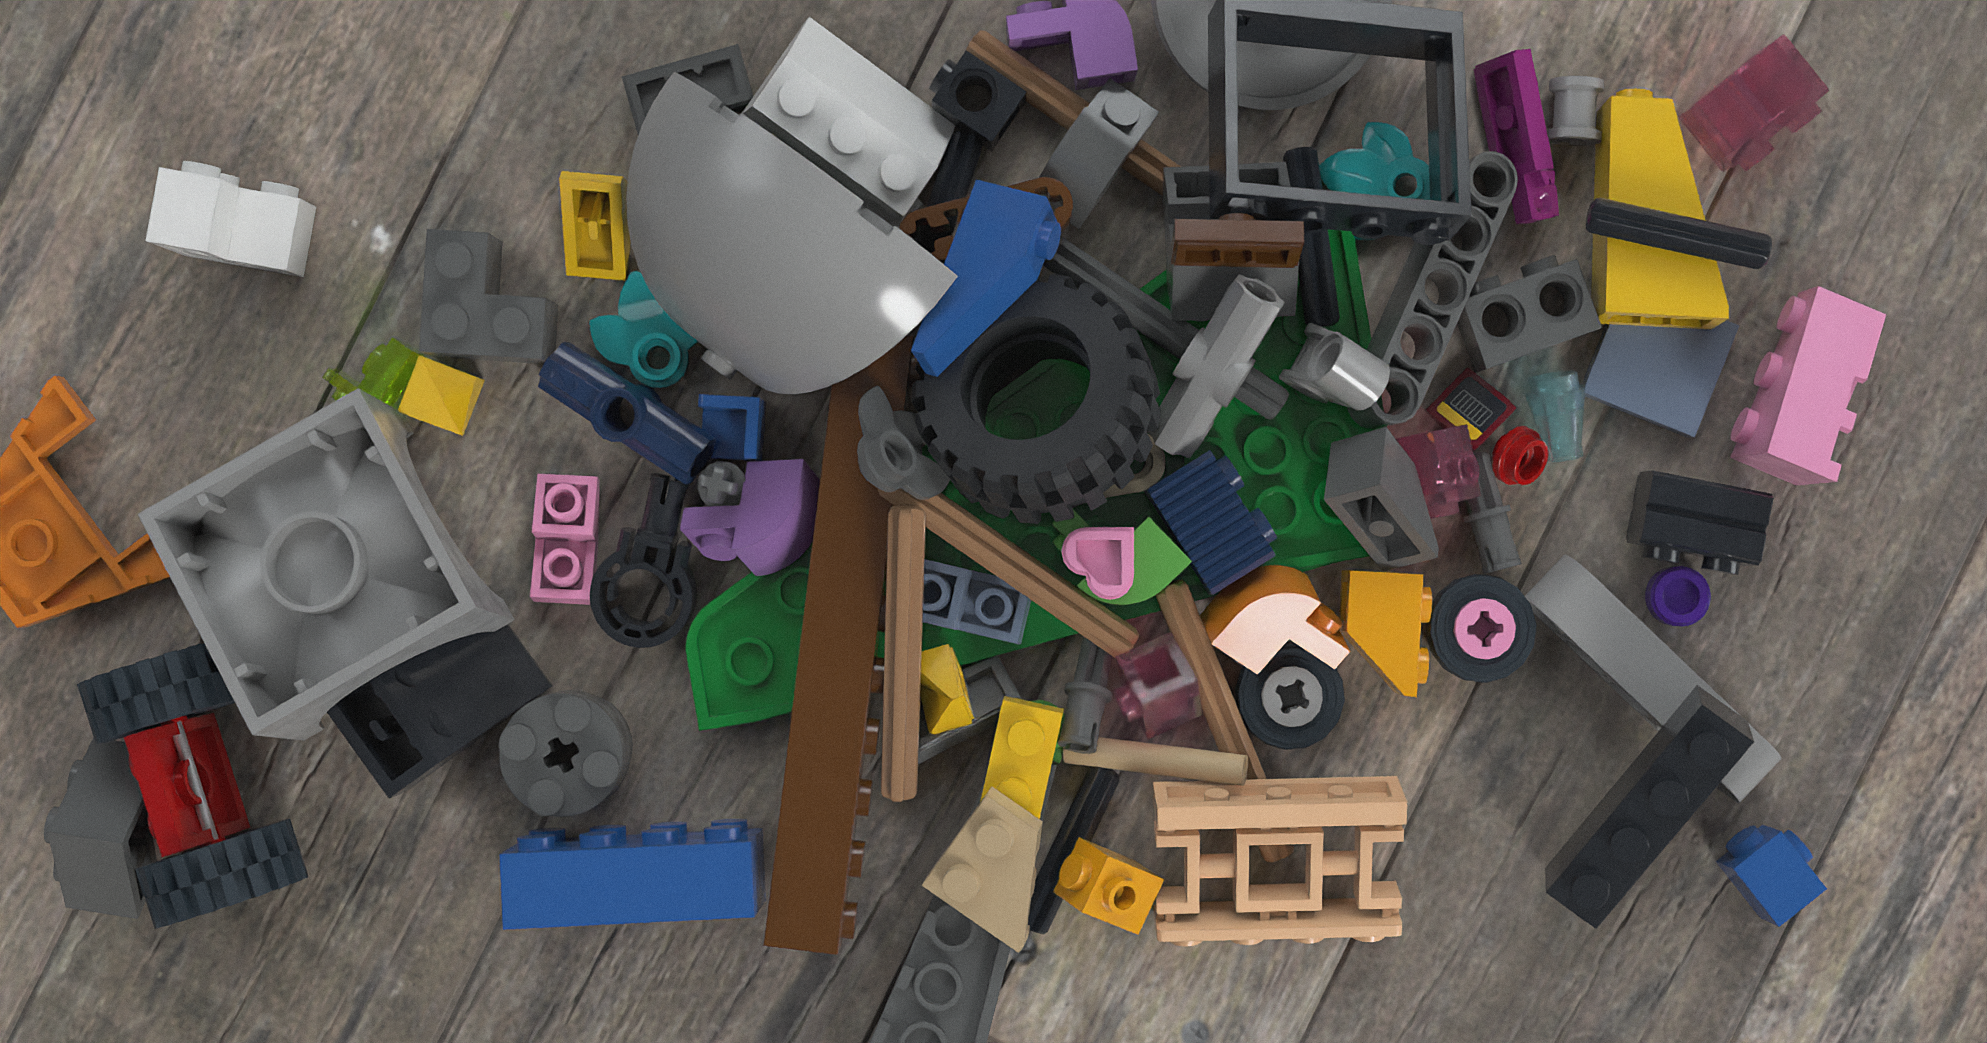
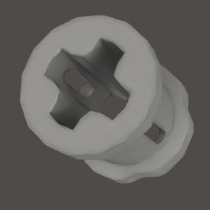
M1561 76L1550 79L1549 91L1555 94L1553 128L1547 130L1549 143L1565 146H1588L1601 143L1602 132L1596 129L1597 96L1604 91V80L1590 76Z

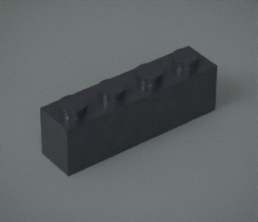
M1696 685L1545 867L1546 893L1597 929L1754 743L1748 721L1703 688Z

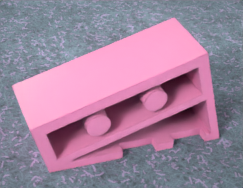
M1820 286L1799 292L1797 297L1791 296L1778 318L1777 329L1783 332L1774 353L1768 352L1764 356L1756 371L1754 385L1759 386L1751 409L1748 407L1744 408L1733 426L1731 440L1736 442L1730 458L1796 486L1837 482L1842 465L1830 459L1839 431L1848 434L1853 429L1857 414L1846 408L1857 382L1863 384L1867 381L1886 314Z

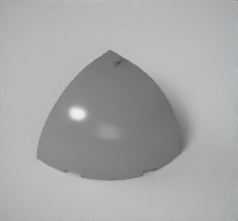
M674 71L654 100L641 126L628 173L626 200L630 240L637 265L649 290L658 304L676 324L708 348L701 359L729 380L739 371L765 390L779 394H800L826 388L864 369L894 347L916 327L937 304L958 276L898 227L891 226L866 208L864 210L861 209L863 200L744 114L738 115L725 106L721 109L719 106L722 101L715 95Z

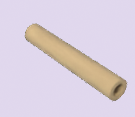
M1098 737L1097 751L1092 754L1068 751L1063 747V761L1068 764L1244 786L1247 777L1248 756L1241 754Z

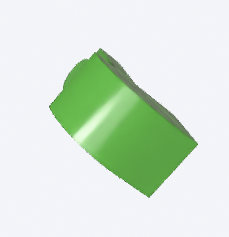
M1074 511V518L1058 522L1054 521L1052 523V526L1060 533L1052 543L1061 552L1063 542L1068 534L1076 529L1090 526ZM1148 517L1134 531V579L1132 586L1126 594L1112 600L1099 598L1088 587L1086 577L1077 587L1093 599L1111 605L1135 604L1145 601L1162 591L1192 561Z

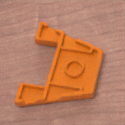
M56 375L49 379L40 391L43 396L28 418H22L11 433L12 441L0 457V606L17 628H26L170 579L148 533L118 554L47 460L52 453L96 421L67 380Z

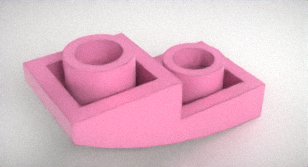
M537 474L532 533L536 538L530 598L533 602L590 605V587L597 569L599 532L598 477Z

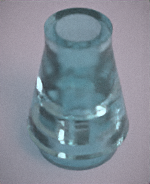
M1556 371L1530 377L1528 379L1530 392L1524 395L1541 440L1548 446L1549 454L1547 461L1562 462L1582 457L1586 385L1579 384L1577 371Z

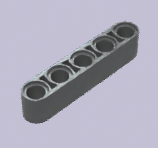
M1494 151L1483 152L1469 159L1472 216L1458 230L1462 236L1461 250L1456 248L1451 240L1433 245L1414 243L1367 348V351L1389 365L1390 374L1385 389L1391 398L1390 410L1388 413H1385L1380 409L1377 402H1374L1365 410H1355L1347 407L1353 421L1361 427L1378 429L1404 423L1411 419L1420 408L1516 191L1518 182L1516 169L1512 162L1503 154ZM1474 172L1481 176L1485 183V196H1482L1474 186ZM1426 278L1431 279L1438 288L1439 298L1437 304H1434L1425 293L1424 285ZM1403 331L1408 333L1414 341L1415 352L1412 359L1401 348L1400 338Z

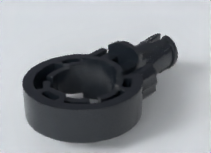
M651 473V483L641 526L637 529V533L635 528L624 527L621 529L616 552L608 556L601 563L591 582L590 605L597 623L612 639L630 647L648 648L667 642L685 627L692 617L696 606L697 586L693 572L688 566L692 543L682 541L677 545L673 567L671 568L675 546L679 539L677 533L686 489L689 484H684L676 478L675 481L670 480L671 475ZM633 542H634V547H633V551H632V556H631V559H630L631 550H632V546H633ZM651 547L658 548L656 559L649 557ZM618 563L620 569L614 574L612 568ZM635 569L650 571L656 574L668 587L670 602L665 610L667 616L670 617L675 612L679 600L683 602L679 617L670 628L659 633H653L652 629L662 625L668 619L662 615L653 621L639 620L629 616L621 604L609 610L605 599L606 581H610L607 601H613L619 596L618 585L626 572Z

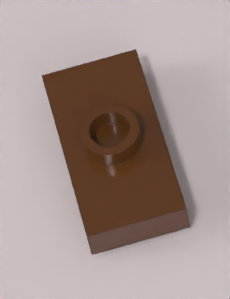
M1243 213L1226 214L1218 220L1175 219L1171 241V264H1174V266L1295 268V266H1298L1304 245V221H1258L1253 216Z

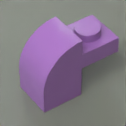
M1062 0L1063 7L1054 9L1050 1H1037L1020 5L1016 8L1017 14L1006 16L1008 47L1014 51L1069 44L1076 90L1104 86L1109 78L1118 84L1135 81L1138 65L1133 33L1125 11L1116 0Z
M804 459L747 462L746 481L743 483L740 505L684 508L680 530L705 557L718 561H730L735 559L737 555L755 576L772 574L786 568L808 549L814 535L820 479Z

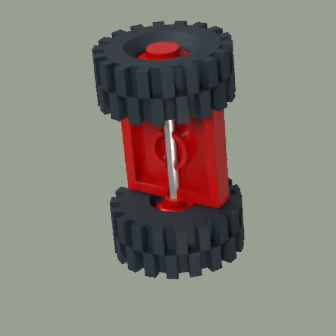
M205 643L135 662V664L99 674L77 684L95 743H106L121 738L125 740L129 752V767L133 776L138 781L148 812L149 830L157 840L161 856L165 857L198 845L200 846L136 869L154 929L238 904L309 877L290 818L225 839L227 835L251 827L215 714L210 713L187 719L235 703Z

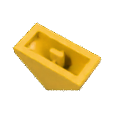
M561 171L559 183L566 275L626 281L631 244L627 222L626 195L628 181L623 176Z

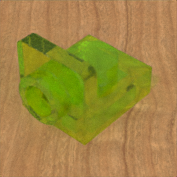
M392 337L387 345L382 343L370 353L362 367V373L366 376L361 383L345 372L330 367L322 378L336 387V390L331 395L334 400H338L359 388L393 407L407 387L419 355L427 356L410 344Z

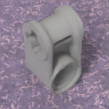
M1308 323L1304 330L1307 339L1292 367L1282 370L1279 379L1293 389L1322 403L1327 404L1329 401L1355 410H1365L1370 407L1385 390L1390 374L1389 365L1341 333L1329 331L1318 325Z

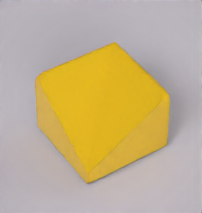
M419 355L398 412L463 436L485 380Z
M948 644L922 651L920 697L928 731L931 734H938L973 724L972 719H974L963 671L953 648H950Z

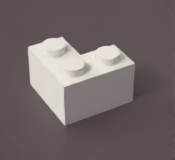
M183 161L181 171L159 167L145 241L187 257L304 277L316 206L298 198V188L268 181H262L260 191L238 187L240 178L223 174L218 167L191 161Z

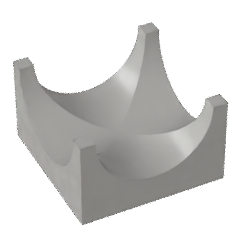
M359 388L138 513L146 532L252 735L304 741L325 729L321 718L331 707L374 677L436 646L475 633L495 632L515 620L504 599L496 595L470 566L432 506L408 452L406 438L413 435L414 432L404 414Z

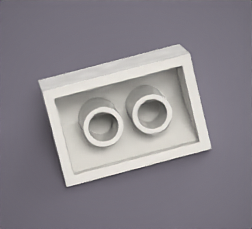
M810 17L806 19L742 112V114L773 134L864 201L862 204L864 208L872 211L887 223L896 221L906 215L938 167L956 126Z

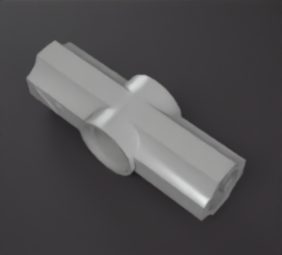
M1240 274L1228 287L1206 329L1202 327L1173 372V375L1177 378L1159 407L1161 412L1158 429L1153 432L1147 431L1154 439V444L1172 455H1183L1187 458H1190L1200 447L1214 424L1213 421L1222 406L1225 408L1228 406L1253 367L1256 360L1252 356L1285 303L1279 298L1273 288L1258 279L1247 278Z

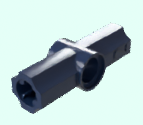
M570 342L561 343L557 350L548 356L538 374L540 376L538 387L590 421L594 430L603 439L611 442H622L684 484H690L694 481L696 476L705 469L715 452L714 446L717 439L663 404L659 395L652 388L643 384L631 383ZM624 398L634 408L635 418L630 427L620 417L619 408Z

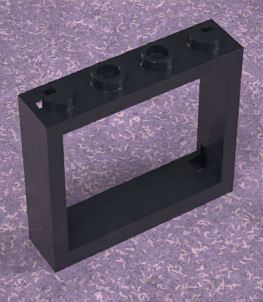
M1359 0L1215 1L1208 14L1210 219H1219L1226 214L1243 213L1253 216L1258 221H1304L1305 234L1319 233L1328 229L1350 231L1353 236L1361 239H1377L1386 235L1412 237L1414 242L1424 245L1439 244L1446 240L1450 241L1472 216L1463 12ZM1237 41L1425 61L1430 200L1239 182Z

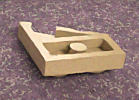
M991 787L928 873L922 886L1019 953L1029 935L1030 925H1028L1031 897L1035 887L1037 871L1035 862L1036 854L1040 847L1043 821L994 787Z

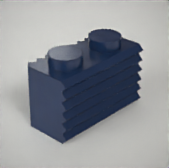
M1211 451L1202 454L1144 491L1180 550L1192 561L1190 566L1209 595L1217 593L1276 556L1269 543L1277 539L1273 528L1261 510L1257 507L1249 512L1236 491L1244 487V483L1231 461L1225 455L1216 460Z

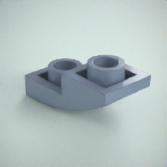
M924 559V623L1021 644L1031 599L997 576Z

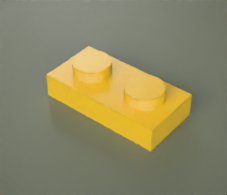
M1009 696L1003 697L981 800L989 789L994 787L1040 819L1064 709Z

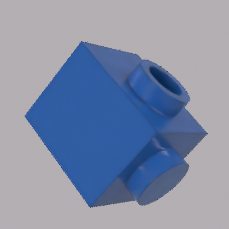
M1763 824L1759 828L1754 825L1749 826L1738 832L1727 842L1725 847L1728 852L1716 861L1757 915L1778 927L1827 890L1807 864L1813 859L1811 852L1800 838L1790 830L1783 833L1780 830Z

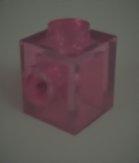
M1467 424L1395 438L1416 466L1430 519L1460 513L1459 501L1481 496L1478 482L1479 465L1472 451Z
M1171 632L1116 656L1121 686L1113 690L1115 699L1125 720L1128 723L1137 720L1147 739H1151L1203 715L1198 679Z

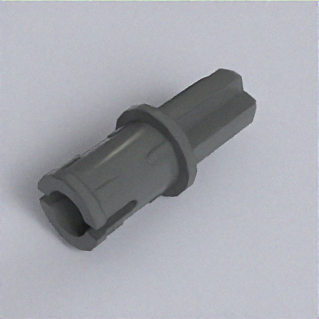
M1475 452L1460 457L1456 460V469L1469 515L1463 517L1465 523L1470 522L1479 550L1483 574L1521 565V559L1513 540L1507 512L1512 510L1510 505L1503 506L1489 454L1487 452Z
M718 461L710 464L702 471L698 478L697 486L700 497L706 505L710 507L734 506L740 503L743 483L746 480L744 473L738 466L730 462Z
M1085 637L1082 639L1074 681L1066 683L1064 687V692L1068 695L1058 745L1068 751L1092 754L1097 751L1099 729L1105 703H1109L1112 700V692L1106 687L1113 656Z

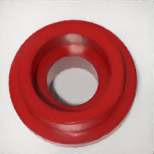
M1518 426L1501 436L1496 442L1492 452V467L1495 477L1499 481L1507 485H1528L1541 475L1547 464L1549 452L1547 444L1541 440L1535 430L1527 426Z

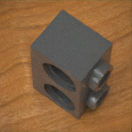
M1552 255L1520 267L1524 277L1522 279L1501 285L1499 276L1496 275L1474 284L1457 325L1475 373L1602 328L1577 259L1559 265L1556 256ZM1543 286L1555 287L1563 295L1564 309L1559 317L1551 316L1542 309L1539 302V294ZM1486 306H1496L1506 314L1508 328L1503 337L1492 336L1484 329L1482 313Z

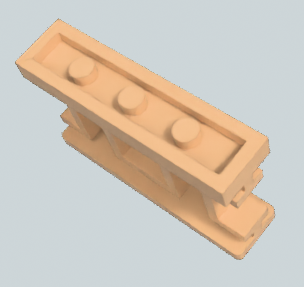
M1397 776L1248 779L1245 781L1244 786L1209 781L1153 782L1156 848L1184 847V886H1161L1155 899L1154 922L1158 941L1170 942L1174 945L1185 947L1198 945L1202 941L1231 940L1240 945H1254L1267 939H1292L1299 943L1311 944L1320 942L1324 938L1352 937L1362 942H1376L1384 937L1402 935V920L1399 915V909H1402V896L1397 882L1372 881L1373 842H1404V829L1402 825L1407 824V800ZM1322 826H1355L1354 850L1323 851L1324 832ZM1199 829H1233V853L1200 854ZM1306 844L1305 883L1249 884V845ZM1354 875L1353 893L1355 898L1322 899L1323 876ZM1233 878L1234 901L1199 902L1200 879Z

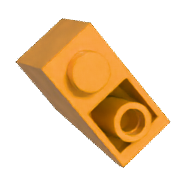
M1341 570L1339 618L1343 625L1339 629L1340 632L1395 693L1403 696L1417 697L1418 683L1425 684L1427 682L1429 671L1427 647H1420L1421 623H1429L1432 612L1431 587H1423L1424 574Z

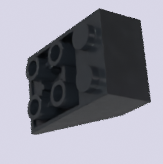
M509 624L495 632H480L467 635L420 653L361 685L331 707L327 714L390 799L410 790L553 685Z

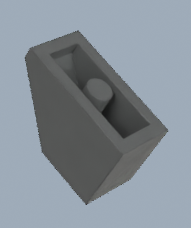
M1384 427L1332 442L1324 500L1382 571H1387L1438 558L1439 547L1416 466L1388 428Z

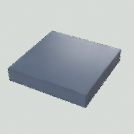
M1726 320L1710 330L1605 324L1578 394L1684 437L1694 438L1739 325Z

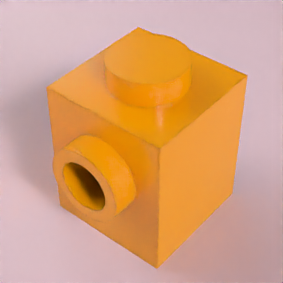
M1079 837L1072 853L1064 860L1061 866L1059 880L1053 892L1080 912L1139 935L1165 879L1131 858Z

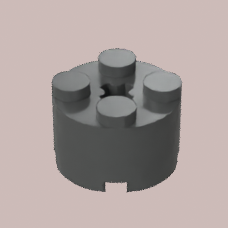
M558 691L530 701L511 718L499 739L500 768L510 791L533 812L542 816H573L592 809L619 789L628 772L632 758V735L621 712L607 700L584 691ZM560 741L564 745L572 742L577 745L579 753L571 758L572 764L569 761L560 762L558 760L556 751L561 748Z

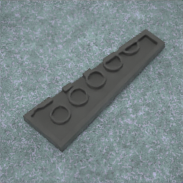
M1056 763L1051 765L1040 815L1041 821H1043L1057 767ZM985 779L977 795V798L973 804V807L970 811L968 818L971 816V814L981 801ZM934 894L869 1043H987L1011 947Z

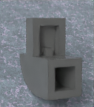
M1111 78L1107 80L1089 106H1085L1039 176V178L1050 177L1057 179L1068 188L1073 200L1070 224L1080 229L1107 192L1122 165L1159 114V111ZM1060 201L1055 203L1049 202L1053 212L1056 208L1062 206Z

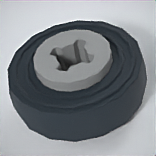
M1293 641L1286 642L1258 675L1243 666L1235 687L1236 705L1246 729L1264 744L1283 750L1307 748L1326 738L1339 722L1345 702L1343 680L1337 668L1333 669Z

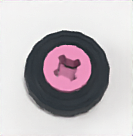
M1474 574L1455 579L1438 592L1432 602L1431 618L1429 623H1426L1425 633L1430 652L1444 670L1462 680L1488 683L1508 677L1524 664L1534 647L1537 625L1532 606L1518 587L1501 577Z

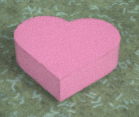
M1084 527L1068 534L1063 542L1061 551L1063 561L1068 569L1075 574L1086 576L1088 587L1099 598L1112 600L1126 594L1132 586L1134 579V527Z

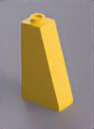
M1637 88L1620 90L1616 92L1615 96L1611 95L1596 112V129L1602 132L1601 143L1595 144L1594 200L1596 198H1605L1705 220L1673 99L1653 98L1652 91ZM1593 234L1591 299L1600 324L1712 330L1729 319V304L1717 261Z

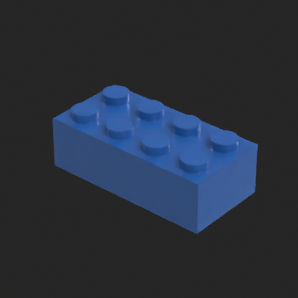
M722 819L711 821V827H705L704 831L687 832V822L650 824L649 830L641 831L642 834L626 835V825L593 826L589 828V832L579 834V837L566 838L565 828L529 830V835L517 837V844L499 854L503 930L755 917L766 901L763 828L748 829L747 819Z

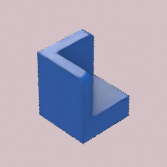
M699 394L698 407L703 409L702 429L717 439L714 446L715 452L711 459L763 461L766 401L760 397Z

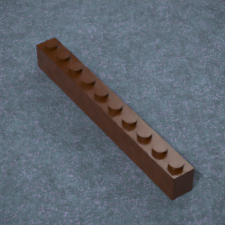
M906 335L880 358L852 376L833 384L831 388L763 946L838 955L842 946V939H854L858 902L847 901L850 877L861 878L866 841L855 840L857 816L868 817L871 805L873 780L862 779L865 754L876 756L879 740L880 719L870 718L872 693L883 694L884 657H878L877 652L880 632H885L886 595L884 594L887 570L888 511L892 506H895L880 496L878 488L868 482L859 469L857 448L863 433L858 411L862 396L875 386H879L882 389L893 411H907L909 388H912L916 380H922L915 370L917 359L911 351L915 341L913 336Z

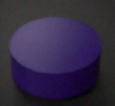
M1671 566L1659 570L1651 577L1646 587L1645 601L1649 612L1656 620L1669 626L1683 627L1698 622L1706 614L1710 606L1711 592L1706 579L1698 571L1684 566Z

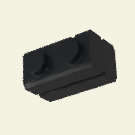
M1654 470L1643 471L1637 477L1633 498L1634 506L1630 513L1626 543L1644 546L1642 557L1679 564L1680 553L1703 557L1701 569L1738 575L1740 565L1759 566L1762 561L1767 536L1766 528L1769 525L1774 497L1772 493Z

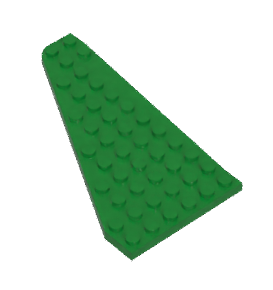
M1328 230L1340 319L1335 325L1323 328L1339 332L1367 350L1372 337L1355 237L1350 231ZM1165 270L1141 287L1140 290L1170 310ZM1298 273L1295 316L1276 317L1252 356L1256 360L1253 365L1255 369L1288 391V399L1274 418L1266 419L1236 397H1233L1226 408L1222 406L1202 444L1190 458L1183 455H1172L1163 450L1165 454V469L1159 481L1208 451L1213 453L1216 460L1224 455L1227 456L1244 483V487L1236 491L1249 512L1257 507L1261 510L1277 536L1276 540L1269 543L1276 556L1258 567L1281 565L1305 572L1341 561L1370 556L1326 503L1324 496L1331 443L1377 429H1368L1358 425L1351 418L1346 406L1329 401L1326 404L1314 400L1279 379L1283 369H1290L1307 339L1304 333L1307 325L1305 324ZM1190 320L1187 322L1200 330L1202 327L1206 329L1210 320L1202 322ZM1137 330L1157 377L1160 395L1156 398V402L1160 407L1177 378L1173 375V372L1180 359ZM1041 360L992 396L986 413L987 431L1006 439L1025 440L1040 437L1056 430L1066 423L1081 406L1090 383L1089 370L1080 364L1068 360ZM1380 396L1376 402L1380 409L1384 411L1382 396ZM923 446L922 455L936 462L928 451V446ZM1133 460L1130 465L1133 474L1139 473L1143 469L1145 462ZM951 480L941 492L1077 587L1086 577L1069 570L1063 561L1062 553L1052 543L1060 533L1052 526L1055 520L1050 513H1041V521L1038 524L1020 523L1012 510L1003 519L987 513L980 502L971 503L960 494ZM1144 491L1107 497L1106 503L1092 511L1087 503L1073 508L1090 527H1134L1135 531L1150 517L1177 545ZM925 527L924 559L994 575ZM813 541L796 561L782 570L763 576H755L750 572L704 606L693 620L686 639V656L699 731L761 721L792 712ZM1190 564L1172 580L1182 579L1185 581L1194 602L1217 596L1220 592L1209 595ZM1156 596L1129 605H1111L1097 601L1123 620L1162 611ZM1031 600L1021 644L922 622V651L948 644L950 648H953L959 664L964 665L1078 634V632ZM880 632L877 656L884 657L885 632Z

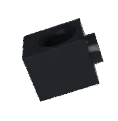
M967 50L957 64L948 59L938 71L929 87L935 93L931 100L932 108L956 125L955 127L962 132L978 137L982 140V145L991 152L1026 103L1027 92ZM980 85L988 90L992 99L985 109L978 112H970L959 105L957 101L958 94L966 86Z

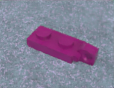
M1531 49L1514 50L1476 65L1473 71L1489 152L1494 151L1506 156L1512 162L1517 172L1518 182L1511 200L1516 224L1534 223L1559 216L1557 186L1554 185L1555 171L1553 170L1549 138Z

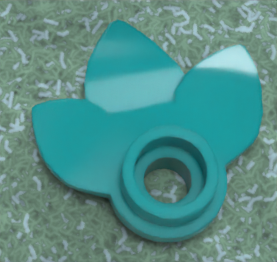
M1367 122L1362 135V149L1350 148L1338 151L1319 165L1321 179L1331 191L1401 197L1397 195L1395 190L1397 181L1404 176H1412L1416 178L1417 188L1412 195L1402 198L1430 200L1429 165L1423 160L1414 157L1409 138L1403 131L1391 124ZM1355 237V240H1357V241H1360V240H1374V239H1361V238Z
M639 271L631 272L623 285L619 297L618 315L598 316L589 321L592 340L600 354L608 361L629 366L632 374L638 381L652 388H667L681 380L689 365L688 350L698 343L696 339L676 324L658 304ZM656 348H665L670 354L669 364L660 370L653 369L649 363L651 352Z

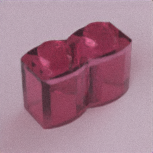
M1782 34L1682 112L1678 118L1722 172L1733 168L1737 164L1745 172L1775 149L1768 140L1786 126L1793 134L1820 114L1822 109L1816 102L1830 90L1787 36Z

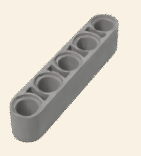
M1564 554L1525 595L1532 606L1533 613L1657 731L1662 728L1696 685L1736 712L1599 580L1570 556ZM1750 724L1749 727L1754 743L1717 786L1720 791L1737 803H1740L1782 759L1776 749Z

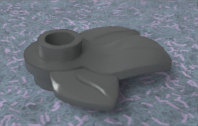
M875 386L862 396L859 403L858 415L863 437L858 443L857 454L858 465L862 475L868 482L885 492H894L901 488L919 500H928L940 494L946 488L950 479L936 462L922 455L923 439L919 435L914 420L918 413L903 410L893 411L882 389L879 386Z

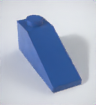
M976 179L944 265L958 277L937 304L923 318L911 349L926 374L938 377L1038 279L1044 260H1051L1054 257L1060 242L1061 226L1057 222L1046 196Z

